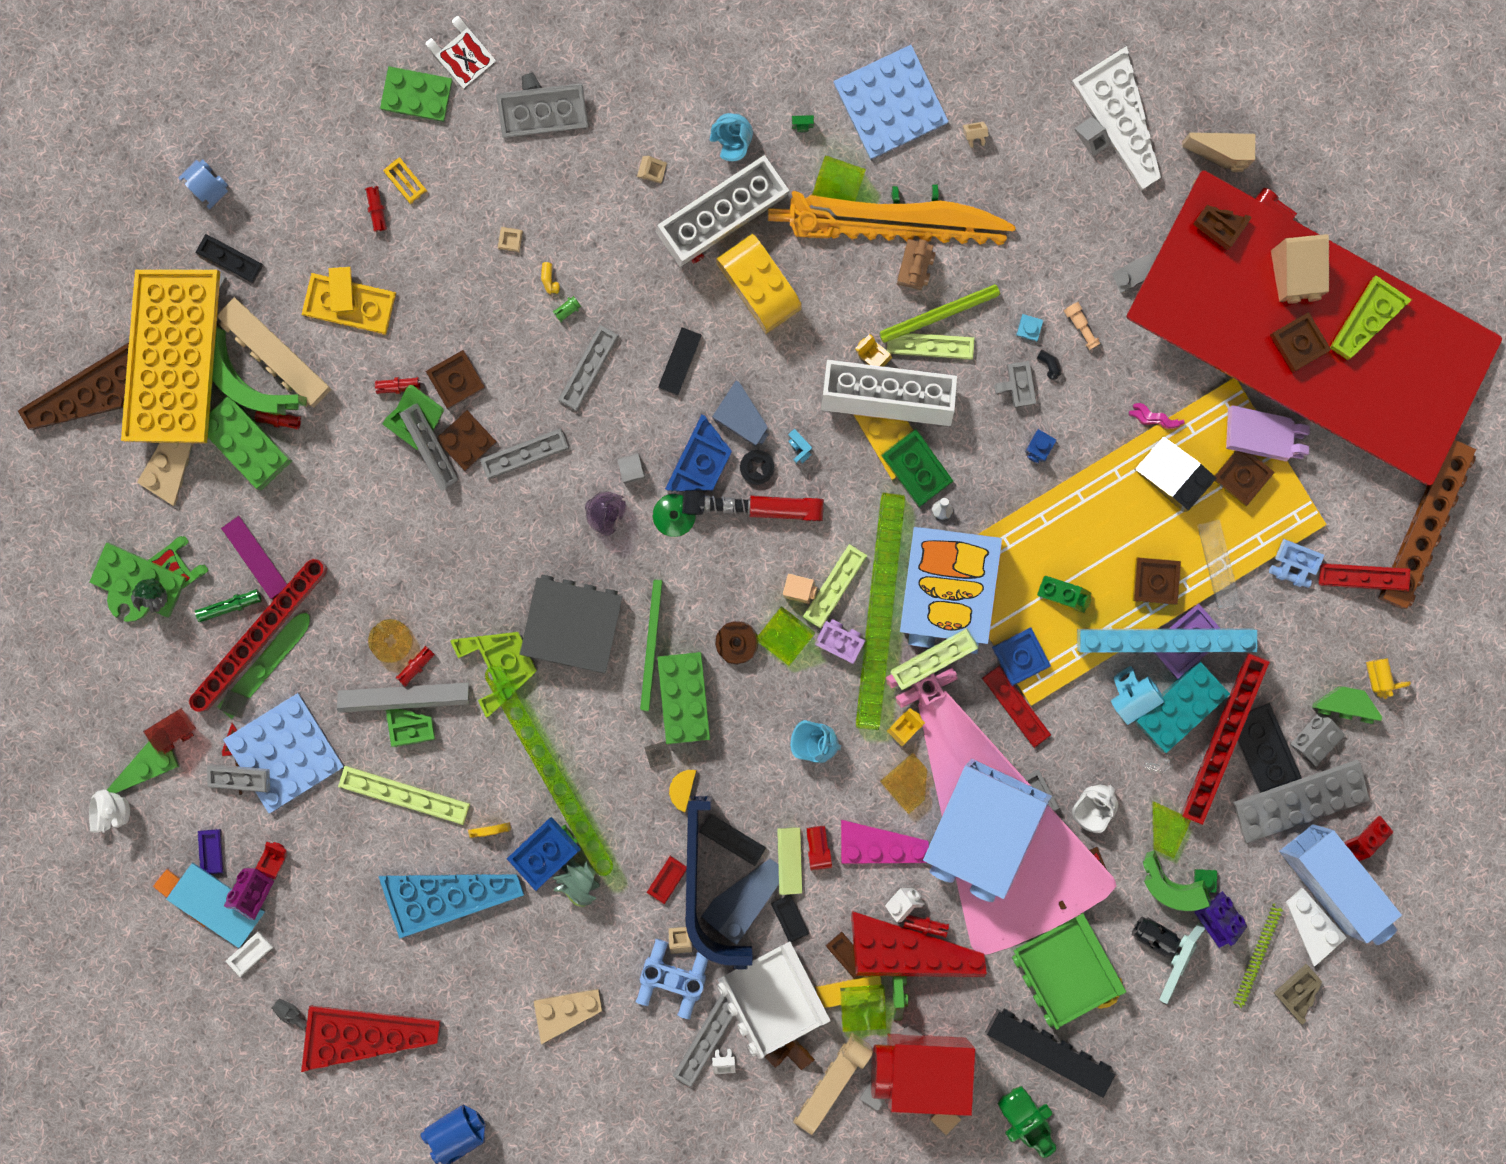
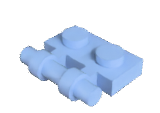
M1283 539L1275 557L1282 564L1280 567L1272 565L1269 573L1275 575L1277 579L1291 581L1295 586L1309 588L1312 580L1306 578L1308 572L1314 575L1317 574L1325 555ZM1291 566L1299 568L1297 574L1289 572Z

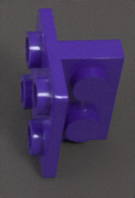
M1223 891L1218 893L1214 900L1211 901L1210 907L1194 911L1219 948L1226 944L1234 945L1247 928L1245 919L1237 912L1232 900Z

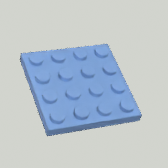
M912 45L833 81L870 160L948 123V119Z
M299 693L223 739L240 767L270 769V791H255L269 814L344 768V765Z

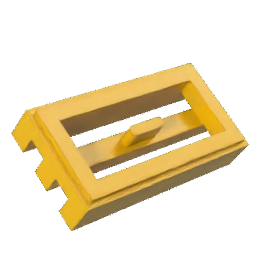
M400 157L383 170L410 204L427 192L426 188ZM398 164H400L403 167V169L408 173L412 180L417 184V186L420 188L419 191H416L413 188L409 181L396 167ZM393 169L414 195L410 197L389 171Z

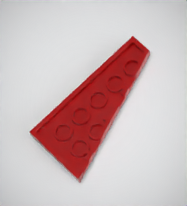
M854 911L851 913L856 976L985 977L987 974L984 953Z
M310 1005L301 1072L437 1044L441 1020Z

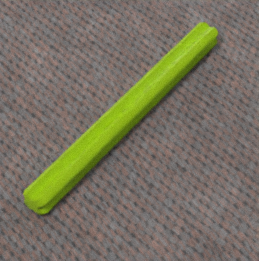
M994 284L880 331L879 336L882 342L886 343L996 298L1000 295V290Z

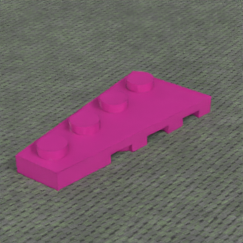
M841 819V864L927 863L923 859L929 848L928 840Z

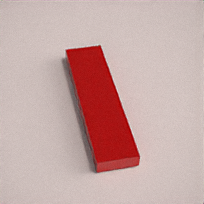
M1321 563L1319 586L1409 592L1411 569Z
M1000 665L982 677V680L1033 748L1051 736L1015 685L1011 686Z

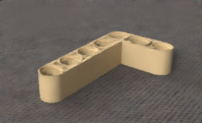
M854 1033L849 1035L848 1042L843 1044L837 1053L836 1060L831 1062L825 1071L826 1075L823 1080L818 1082L813 1090V1095L810 1099L806 1100L801 1108L800 1115L795 1117L793 1121L794 1124L811 1135L816 1131L856 1068L860 1067L863 1069L872 1056L871 1045Z

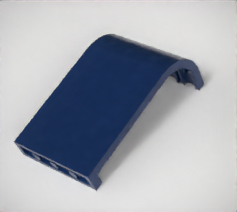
M690 796L688 800L685 915L689 939L696 950L705 958L718 964L734 965V969H748V966H752V946H729L717 943L710 939L699 925L696 910L699 810H711L712 796Z

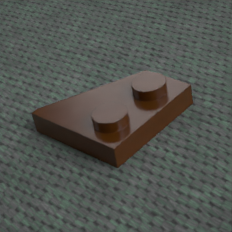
M1207 205L1193 225L1228 251L1252 217L1249 215L1244 217L1234 215L1233 211L1219 210L1217 207Z

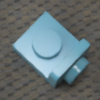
M794 429L788 434L791 438L788 442L796 451L798 449L802 450L793 461L796 464L801 461L803 464L812 455L810 453L812 447Z

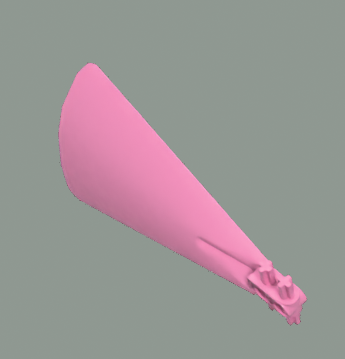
M953 668L936 676L933 673L911 685V689L895 697L900 708L916 700L919 701L918 708L920 716L925 722L923 731L942 816L965 765L971 759L1030 785L946 691L942 690V687L958 679L957 673ZM892 674L885 677L886 683L891 689L898 686ZM924 682L930 685V693L924 692L922 688ZM1049 805L1012 886L1004 899L996 896L994 902L982 900L970 892L971 883L956 877L971 947L975 951L984 953V955L1013 947L1056 928L1107 898L1116 887V881ZM1063 900L1067 908L1060 909L1058 903Z

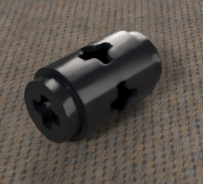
M1142 916L1132 930V936L1135 937L1136 941L1164 957H1172L1181 942L1176 933L1149 917L1145 918ZM1158 927L1162 928L1161 930L1163 931V934L1160 933V929Z

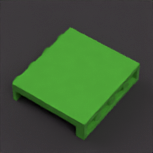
M1083 913L1013 950L1015 955L1012 956V959L1017 968L1022 967L1025 973L1022 976L1028 988L1032 986L1036 993L1033 995L1039 1008L1043 1006L1047 1013L1044 1015L1048 1026H1054L1056 1030L1110 999L1126 993L1124 986Z

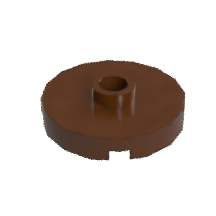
M733 621L726 623L718 631L715 645L718 654L726 662L738 665L748 662L755 656L759 640L756 631L751 625L742 621ZM737 638L741 641L740 646L735 645V640Z

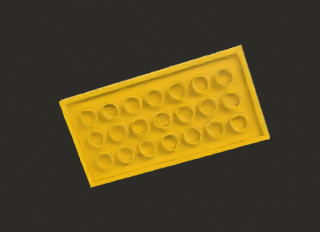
M135 270L121 441L142 443H207L220 271Z

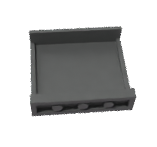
M542 574L541 578L537 577L519 655L606 673L623 596H619L618 591L605 589V592L597 591V586L584 584V588L575 586L576 582L563 579L561 583L554 581L552 576Z

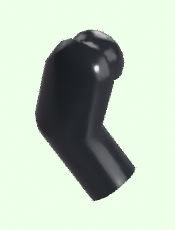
M1041 349L1036 359L1047 364L1049 369L1047 377L1051 380H1056L1062 372L1057 357Z

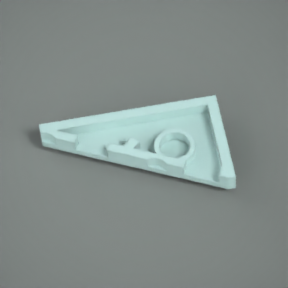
M1201 923L1196 925L1189 936L1184 935L1179 945L1182 950L1180 954L1176 953L1171 962L1174 968L1159 999L1165 1004L1169 1002L1180 975L1182 976L1197 947V940L1205 931V927Z

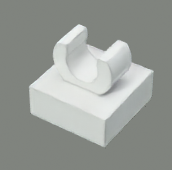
M727 1049L726 1057H720L719 1050H716L715 1058H712L714 1074L736 1073L735 1058L732 1057L731 1049Z

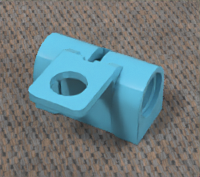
M1132 666L1127 667L1114 676L1119 695L1111 699V703L1127 725L1164 703L1161 691L1152 679L1146 677L1139 682ZM1130 674L1126 680L1120 681L1124 675Z

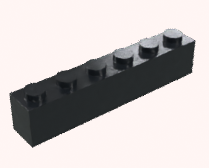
M1006 1008L1003 1011L996 1010L985 1031L988 1036L1104 1098L1116 1075L1111 1071L1112 1066L1103 1061H1100L1099 1064L1091 1060L1093 1056L1083 1050L1080 1053L1074 1051L1072 1044L1063 1039L1061 1042L1054 1040V1035L1044 1029L1039 1032L1034 1029L1035 1024L1024 1018L1022 1022L1015 1019L1016 1014Z

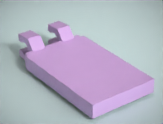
M1233 405L1228 408L1226 449L1287 461L1290 458L1302 459L1304 455L1307 456L1309 454V446L1294 444V438L1303 439L1305 435L1308 436L1310 434V426L1301 423L1295 424L1292 418Z

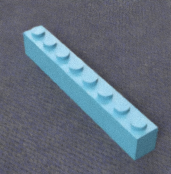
M1252 628L1077 629V651L1257 652V630Z

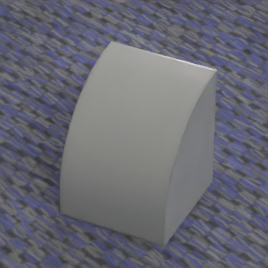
M1090 117L1074 128L1082 143L1093 156L1111 144L1106 128L1093 117Z
M639 453L618 458L624 484L645 478Z

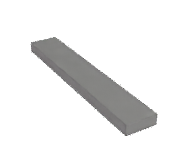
M469 683L338 691L337 711L340 713L468 705Z
M720 995L673 1074L674 1078L689 1087L693 1086L733 1018L727 1007L729 1002L726 996Z

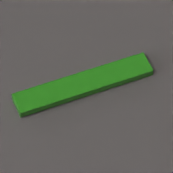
M655 579L653 580L640 705V709L644 711L650 710L663 584L662 580Z

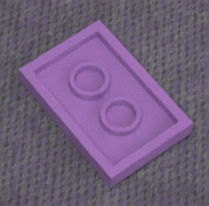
M1198 603L1168 629H1218L1220 627ZM1154 652L1176 679L1180 678L1209 653Z

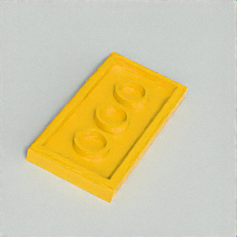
M311 273L302 316L387 335L396 292L352 282L354 311L331 312L329 277Z

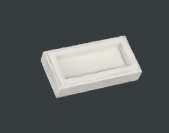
M258 931L230 956L226 962L241 977L267 954L273 946Z

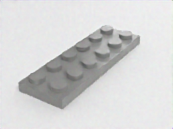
M1354 760L1233 803L1243 839L1246 843L1370 800L1361 764L1358 760Z

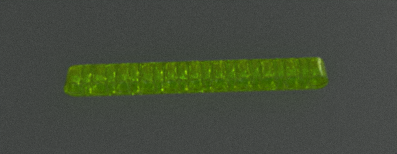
M883 492L880 500L856 713V728L878 731L881 722L905 507V495Z
M500 665L490 666L485 671L486 682L594 871L600 876L609 875L613 870L614 862L507 672ZM492 669H498L501 672L500 680L494 681L490 678L489 674ZM501 689H510L512 692L511 699H503L500 695ZM512 708H521L523 716L519 719L514 718L511 714ZM530 726L534 731V735L530 738L525 737L522 734L523 727ZM536 745L542 746L545 754L540 757L536 756L533 753V747ZM547 764L553 765L556 769L555 774L551 776L545 774L544 766ZM556 784H564L567 789L564 794H557L554 789ZM570 802L575 803L577 811L575 813H568L565 805ZM581 821L585 822L588 825V830L586 832H579L576 824ZM589 841H596L599 844V849L590 851L587 848V843ZM600 860H607L610 867L607 870H601L598 867V862Z

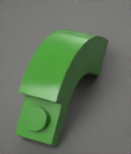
M1155 850L1146 853L1143 865L1146 873L1150 874L1145 877L1144 882L1150 893L1158 901L1170 908L1182 911H1195L1210 907L1211 897L1204 880L1187 885L1177 884L1164 874Z

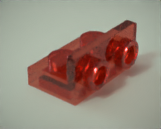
M182 708L143 731L157 754L160 752L166 754L175 748L174 744L179 740L185 742L192 738L196 727L192 725Z

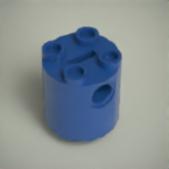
M463 1104L424 1128L420 1135L426 1145L429 1144L432 1150L430 1152L431 1158L436 1164L440 1162L441 1164H451L485 1143L486 1124L479 1112Z

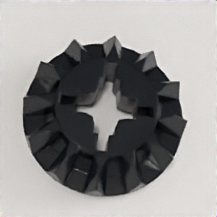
M752 450L746 453L740 462L742 477L750 484L760 485L767 482L774 473L773 459L762 450ZM751 460L757 464L765 461L761 467L763 475L757 471L749 473L753 468Z

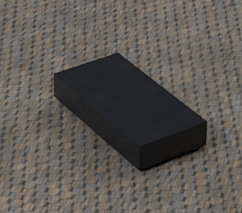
M791 894L771 903L789 942L809 934Z

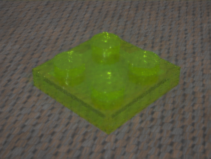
M781 606L759 633L758 640L763 647L790 666L816 632Z
M884 985L840 988L843 1032L886 1029Z

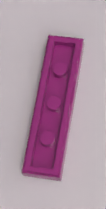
M237 516L221 529L269 598L273 599L285 588L287 582L243 519Z

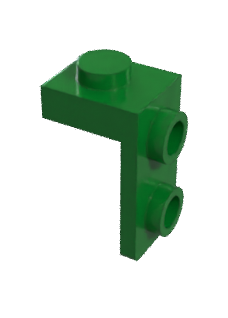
M1049 576L1043 577L1037 593L1039 597L1069 606L1082 613H1085L1086 608L1090 606L1092 594L1083 587Z

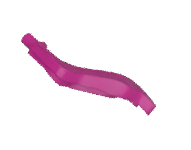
M1143 403L1133 404V408L1137 410H1131L1128 414L1129 416L1136 417L1141 424H1159L1165 429L1178 428L1180 425L1185 424L1184 420H1170L1164 413H1152Z

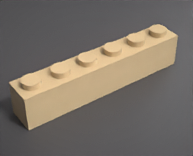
M235 297L218 313L217 317L221 320L219 325L228 333L231 330L237 335L234 339L242 347L247 345L252 350L250 354L258 362L263 360L268 365L265 369L274 377L279 375L284 380L281 384L290 392L294 390L299 395L307 397V406L310 405L314 408L332 390Z

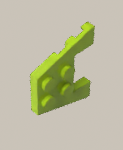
M519 632L450 640L458 658L479 649L492 675L498 691L478 700L486 718L537 672L530 657L519 655L523 641Z

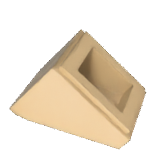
M643 156L637 177L661 184L667 163L651 156Z
M686 927L668 928L670 954L692 952V943Z

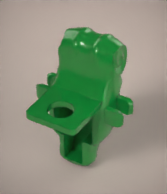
M1023 1086L1013 1088L1010 1093L1003 1095L997 1104L1008 1123L1012 1126L1006 1131L1008 1139L1014 1142L1020 1138L1026 1146L1034 1148L1040 1157L1047 1158L1056 1151V1144L1051 1139V1127L1047 1121V1118L1052 1115L1049 1106L1044 1104L1038 1108Z

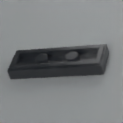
M207 234L204 235L195 252L251 283L255 282L263 267L262 263Z
M681 327L658 388L677 396L679 395L701 340V334Z
M711 813L699 832L756 866L766 849L764 845Z

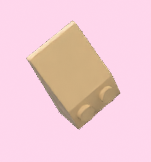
M1189 133L1182 141V147L1223 168L1231 169V172H1243L1244 169H1247L1255 161V134Z

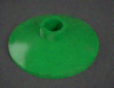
M666 495L654 506L652 515L654 525L666 536H682L689 532L695 523L696 515L682 514L683 495ZM672 511H676L678 513V517L676 519L670 518V513Z

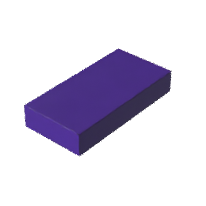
M221 829L198 831L200 867L210 874L224 873Z

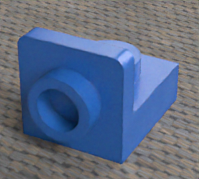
M1037 429L1025 450V453L1028 454L1027 458L1037 464L1039 461L1045 462L1057 440Z

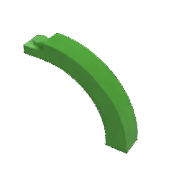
M216 327L212 380L222 392L245 407L273 415H286V410H299V406H307V397L301 395L262 394L245 383L237 374L230 361L226 346V331Z

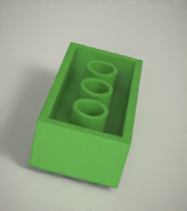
M227 396L210 412L208 438L256 489L263 490L292 462V459L241 405Z
M702 652L657 657L666 744L710 740Z

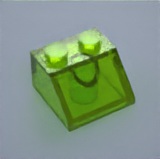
M825 155L812 195L856 201L866 169Z

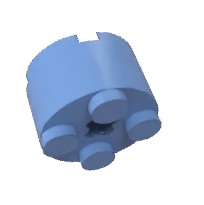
M203 159L200 162L195 160L178 178L181 181L185 178L187 180L185 185L202 202L206 199L209 202L207 207L211 209L228 192L226 188L229 185L219 175L215 178L210 173L213 169Z

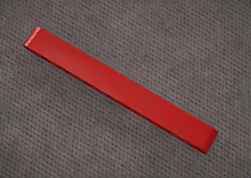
M311 559L305 563L191 695L189 705L192 710L197 712L207 711L214 705L327 573V567L323 561ZM318 563L321 568L320 573L313 575L311 567ZM300 580L306 582V588L302 592L297 589V583ZM287 596L292 600L289 608H285L282 603L283 599ZM271 613H275L278 618L274 625H271L268 621ZM258 629L263 632L261 641H256L254 638V633ZM243 646H246L249 650L246 658L240 655V649ZM228 663L234 665V672L231 675L225 670ZM214 679L220 682V688L217 691H214L211 687ZM199 696H203L206 701L202 708L197 705Z

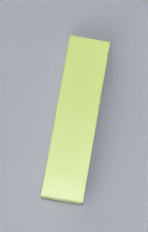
M908 333L888 341L886 351L896 355L973 360L974 338Z
M849 544L802 618L821 629L867 555Z
M966 628L892 669L891 674L901 690H904L977 650L978 645Z

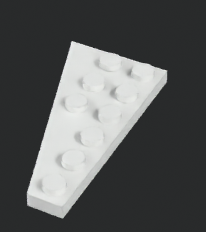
M1126 46L1072 80L1071 83L1094 119L1106 128L1111 145L1142 191L1159 180L1161 176L1155 153L1152 149L1149 130H1147L1146 118Z

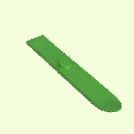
M302 613L294 617L219 703L217 707L232 719L302 638L310 624L309 614Z

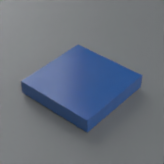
M1031 627L992 647L1011 686L1051 667Z

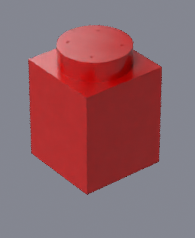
M888 1033L887 1045L875 1044L873 1047L871 1063L872 1098L885 1099L891 1112L972 1116L975 1047L964 1037L914 1036Z

